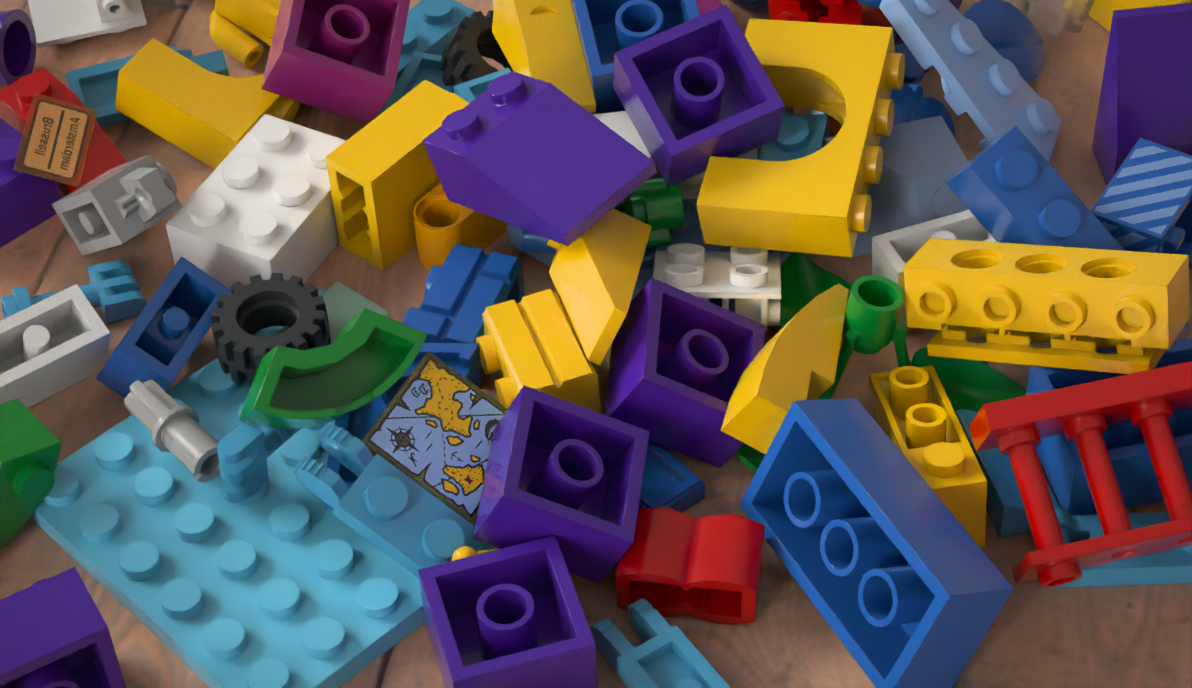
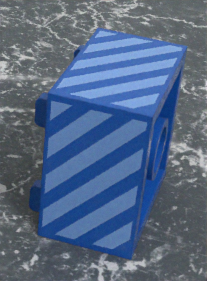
M1139 138L1090 211L1125 251L1189 255V269H1192V156Z

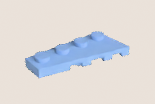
M949 0L881 1L880 10L924 70L935 67L941 75V83L945 92L944 99L955 114L959 116L967 112L985 138L978 144L981 150L1017 126L1047 162L1050 163L1062 119L1057 115L1053 105L1048 100L1041 98L1020 76L1015 65L1008 59H1004L989 44L973 21L965 18Z

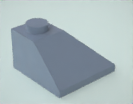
M942 115L895 124L890 136H881L879 146H882L883 149L881 179L878 184L870 183L867 195L871 196L872 201L870 225L867 233L858 232L852 257L871 254L872 237L969 210L946 184L949 179L968 163V160ZM835 136L823 139L824 146L832 141Z

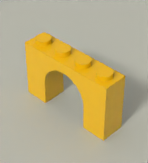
M215 0L214 11L271 46L281 0ZM152 38L118 71L115 109L215 170L264 114L292 122L301 102L261 89L265 73L251 77L220 75L199 66L155 38Z
M749 18L745 37L785 107L818 110L836 119L842 124V127L826 146L810 155L794 160L766 161L710 156L696 203L704 243L852 257L858 232L867 233L870 225L872 201L871 196L867 195L870 183L878 184L881 179L883 149L882 146H879L881 136L891 135L894 121V101L890 99L892 89L901 90L904 81L905 57L903 53H895L893 27Z

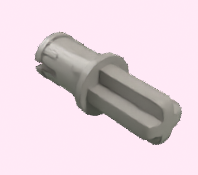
M149 379L143 383L137 380L129 386L130 393L124 399L125 407L152 433L153 444L161 452H171L191 471L197 481L205 483L220 475L219 465L221 462L217 453L218 442L199 424L198 413L190 406H180L154 380Z

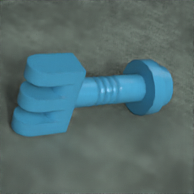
M114 260L88 266L89 284L79 286V288L93 308L99 307L106 324L140 315L147 303L140 292L139 284L133 276L134 274L129 262L126 260ZM25 286L12 288L11 295L0 297L3 318L5 319L60 291L29 297Z
M242 421L217 443V453L221 461L219 469L221 479L223 480L222 493L224 499L231 503L243 502L269 480L267 458L301 428L281 429L262 427L258 429ZM327 423L322 424V425H317V426L308 427V429H311V430H320V429L323 428Z

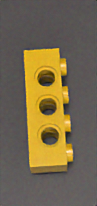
M930 238L903 266L907 327L939 330L927 344L928 356L1132 374L1154 369L1166 349H1170L1190 318L1189 255ZM986 337V342L975 343L969 342L967 339ZM1050 342L1051 348H1035L1030 345ZM1116 348L1117 354H1102L1096 352V350Z

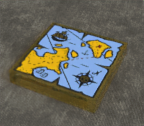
M428 351L361 441L367 445L373 456L378 453L473 524L477 518L494 429L507 411V408Z

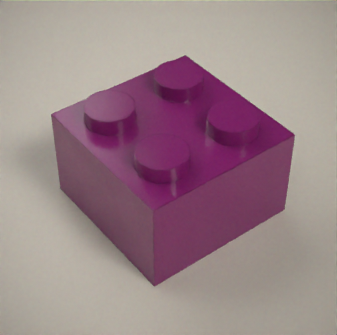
M281 0L261 89L367 125L378 116L394 91L410 0Z

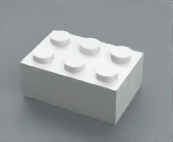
M264 114L184 203L182 208L166 223L174 265L182 256L230 290V286L239 281L244 286L251 284V276L260 274L262 280H270L271 273H282L283 279L286 281L292 275L302 278L303 284H305L339 242L326 156L347 140Z

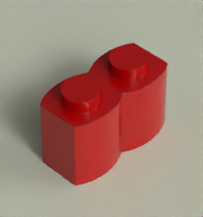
M668 507L638 509L634 542L618 561L615 576L617 607L627 611V606L643 598L644 600L647 599L648 603L652 604L654 610L656 609L662 617L687 614L693 618L717 624L735 625L755 622L764 562L765 525L737 514L713 515L696 519Z

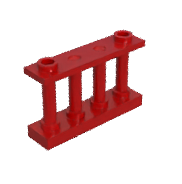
M1192 361L983 404L969 425L976 452L999 447L1002 455H1009L1037 548L1036 551L1028 552L1012 569L1016 584L1039 579L1041 588L1056 587L1081 578L1083 576L1081 569L1192 545V492L1168 419L1173 416V410L1192 407ZM1131 420L1133 427L1141 428L1169 514V522L1132 529L1102 435L1108 429L1107 424ZM1064 433L1068 441H1075L1104 536L1065 544L1036 447L1041 444L1040 438Z

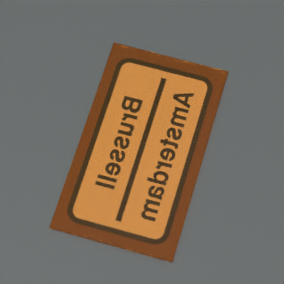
M34 92L13 170L79 188L98 110Z

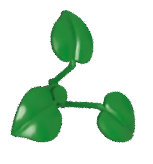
M791 252L780 266L781 299H768L780 300V326H773L777 331H780L795 314L819 294L837 284L849 289L842 331L844 340L839 351L835 381L817 400L832 398L853 350L861 354H875L886 347L891 341L894 342L898 367L933 365L954 411L967 409L979 412L983 404L1024 396L1025 388L999 371L977 360L928 356L926 347L917 350L910 362L905 339L909 327H907L906 323L897 321L904 295L901 288L890 279L868 275L858 278L851 285L844 279L816 265L804 253ZM745 443L736 451L739 461L756 473L765 454Z

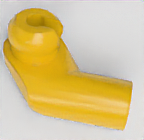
M214 10L209 16V29L212 41L244 67H253L262 57L264 47L241 30L238 25Z

